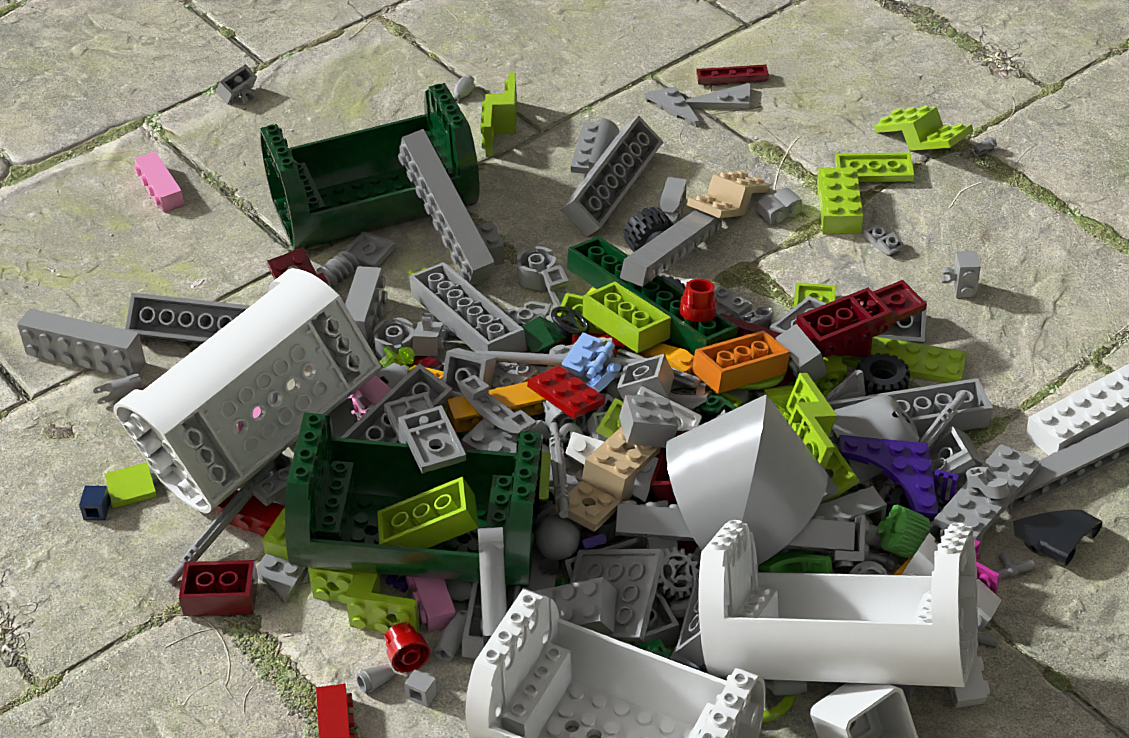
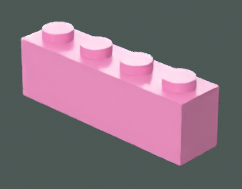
M156 151L135 158L136 166H134V171L137 177L140 176L142 185L146 186L149 196H153L156 206H160L163 212L184 206L180 187Z
M406 576L408 588L412 587L414 591L412 592V598L417 600L420 608L418 612L421 624H426L428 632L446 628L456 616V611L444 579Z

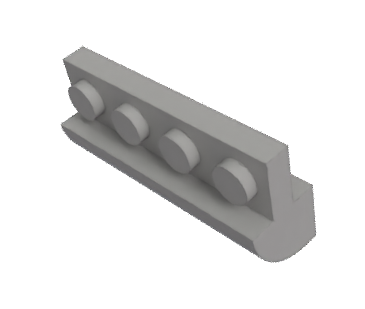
M601 118L600 123H583L571 163L572 173H589L620 132L614 122Z

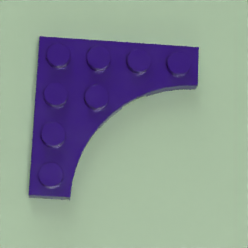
M839 435L838 448L844 458L867 465L872 463L883 469L882 473L889 477L894 483L898 482L905 490L904 495L912 511L922 514L926 518L935 519L938 515V507L928 443Z

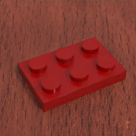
M560 366L529 378L527 382L528 388L573 419L605 405L606 397Z

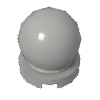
M553 501L542 504L538 509L537 528L534 539L537 550L545 558L560 561L571 557L578 549L582 525L568 517L561 518L559 513L555 511L556 504H552Z

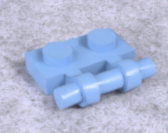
M582 333L561 366L566 371L580 377L586 370L588 371L586 376L592 380L603 370V364L612 356L615 345L612 342H607L605 347H601V339Z
M619 363L609 364L600 374L595 376L594 379L589 380L586 384L599 393L618 375L621 365Z

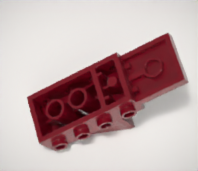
M900 280L875 291L867 287L797 315L796 324L820 351L822 358L830 355L867 357V355L871 354L873 337L890 331L891 324L925 311L927 303L904 280Z

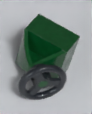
M559 306L551 311L553 322L539 316L521 327L524 329L526 345L531 353L549 354L550 349L557 345H572V334L581 335L582 333H587L590 328L588 320L574 309ZM558 313H567V314H568V315L565 316V317H563V316H557ZM575 318H577L583 324V327L579 323H577ZM537 364V366H541V367H547V366H548V365Z

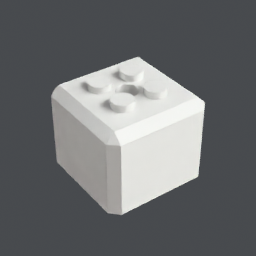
M845 683L811 708L810 715L818 738H918L903 689L890 684Z

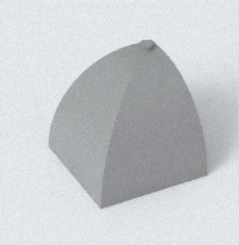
M767 394L666 442L667 466L673 492L686 525L701 551L725 523L731 520H740L743 524H747L749 531L753 533L757 564L759 565L778 553L801 532L819 507L826 490L828 474Z

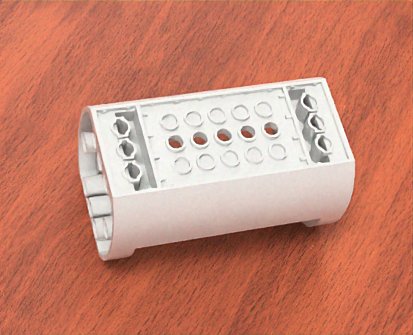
M289 269L270 283L268 286L269 292L143 391L135 389L114 405V414L159 480L184 503L202 513L211 512L297 441L304 413L328 415L380 371L381 365L340 295L321 279L306 271ZM311 365L312 372L306 377L304 374L305 368ZM291 379H294V388L292 390H288V382ZM277 393L278 399L276 403L271 404V395ZM256 407H260V415L254 418L253 410ZM239 421H242V430L240 432H236V424Z
M740 520L728 521L701 553L699 621L703 656L708 674L719 678H727L728 675H732L735 668H740L763 677V679L965 687L977 653L978 639L977 565L972 526H965L964 523H952L948 529L944 530L945 536L941 537V543H938V551L934 552L935 570L932 571V576L758 572L753 533L749 531L748 525L743 524Z
M523 589L474 662L466 697V724L470 738H588L591 735H598L601 738H759L765 706V682L763 677L740 668H735L732 675H728L727 681L562 620L559 618L558 608L553 599ZM569 726H575L578 728V730L574 732H568L566 731V728Z

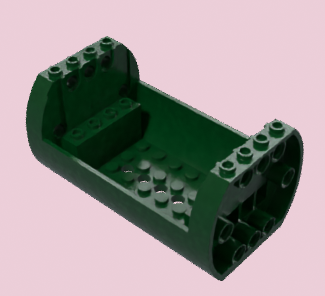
M445 83L429 86L425 91V114L291 148H288L287 139L283 138L282 129L277 124L260 128L261 152L272 202L293 251L302 247L307 249L360 235L363 231L368 233L432 216L426 212L423 198L418 197L414 181L411 182L409 180L408 170L405 165L400 163L398 158L402 137L424 129L464 206L477 204L480 182L471 128Z
M304 413L286 486L285 537L290 565L480 583L478 529L503 527L505 585L529 587L535 544L534 535L537 527L536 519L539 508L542 433L520 431L517 438L516 453L464 449L466 461L421 473L408 444L334 437L330 416L326 414ZM431 446L430 448L437 450V449H440L441 447H440V446ZM460 477L464 478L475 494L479 528L428 549L379 545L377 511ZM370 531L376 532V534L373 536L367 535L366 533ZM466 539L470 542L462 544L458 541Z

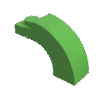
M800 550L778 553L758 565V572L833 574L831 557L815 555L814 551Z

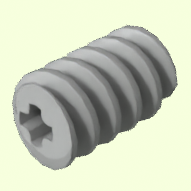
M343 250L334 256L333 259L323 264L322 267H319L316 270V274L323 273L329 286L335 287L343 281V278L346 279L349 277V274H353L360 264L352 253Z

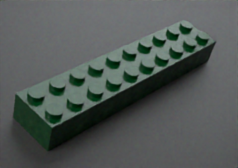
M600 236L568 248L567 269L596 289L617 282L670 316V339L693 355H695L696 349L737 338L738 326L716 313L712 320L706 322H694L684 318L680 313L683 291L661 276L657 275L643 287L621 279L623 262L629 255Z

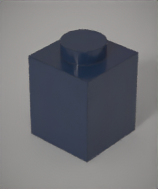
M107 486L84 487L79 503L83 520H106L111 503Z

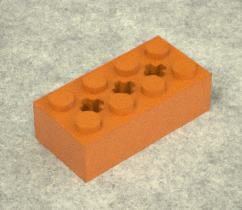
M763 330L696 349L692 372L716 393H724L786 374L790 351Z

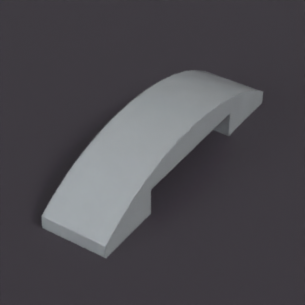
M558 265L542 270L545 284L555 307L561 306L566 293L572 294L568 286L569 280L562 266Z
M476 375L458 382V387L468 402L478 413L495 426L508 432L519 433L536 425L537 422L522 410L514 413L490 395V386Z

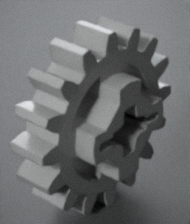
M672 547L669 550L667 548L664 549L665 555L657 584L660 586L658 592L666 591V598L674 595L675 600L691 595L696 575L700 571L695 568L698 561L692 562L693 554L690 553L686 556L684 548L678 552L676 547Z

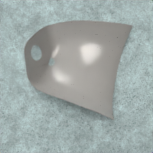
M880 395L834 410L837 418L832 430L838 438L839 435H850L909 442L919 441L918 431L913 420L896 400L888 395ZM896 412L898 418L893 417L892 413ZM901 413L909 419L910 423L904 419ZM849 459L851 469L860 480L854 486L882 473L883 469L872 463L867 465Z

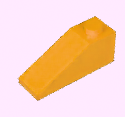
M659 343L640 352V355L645 358L665 354L671 368L697 377L692 372L694 356L685 349Z

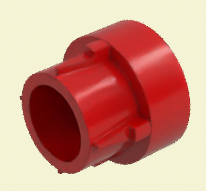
M693 279L686 282V288L683 291L680 305V313L684 318L694 322H706L716 316L717 299L714 292L715 286L711 281Z
M407 621L393 625L384 634L387 656L393 669L397 672H413L420 669L429 660L431 651L424 636L416 632L414 626L407 623Z

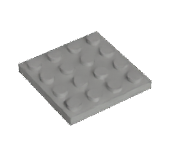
M583 549L578 551L570 584L603 577L616 589L614 633L605 636L618 641L644 642L665 555L661 549Z

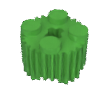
M894 505L889 516L886 517V521H881L877 528V533L881 534V547L903 558L912 557L923 543L924 536L927 533L925 531H929L931 525L929 518L924 517L922 514L903 506Z

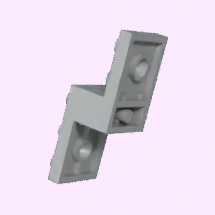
M427 392L384 403V411L399 443L409 445L421 473L466 461V453L442 405L434 407ZM431 446H440L441 448L435 450V449H432V448H430V447H431Z

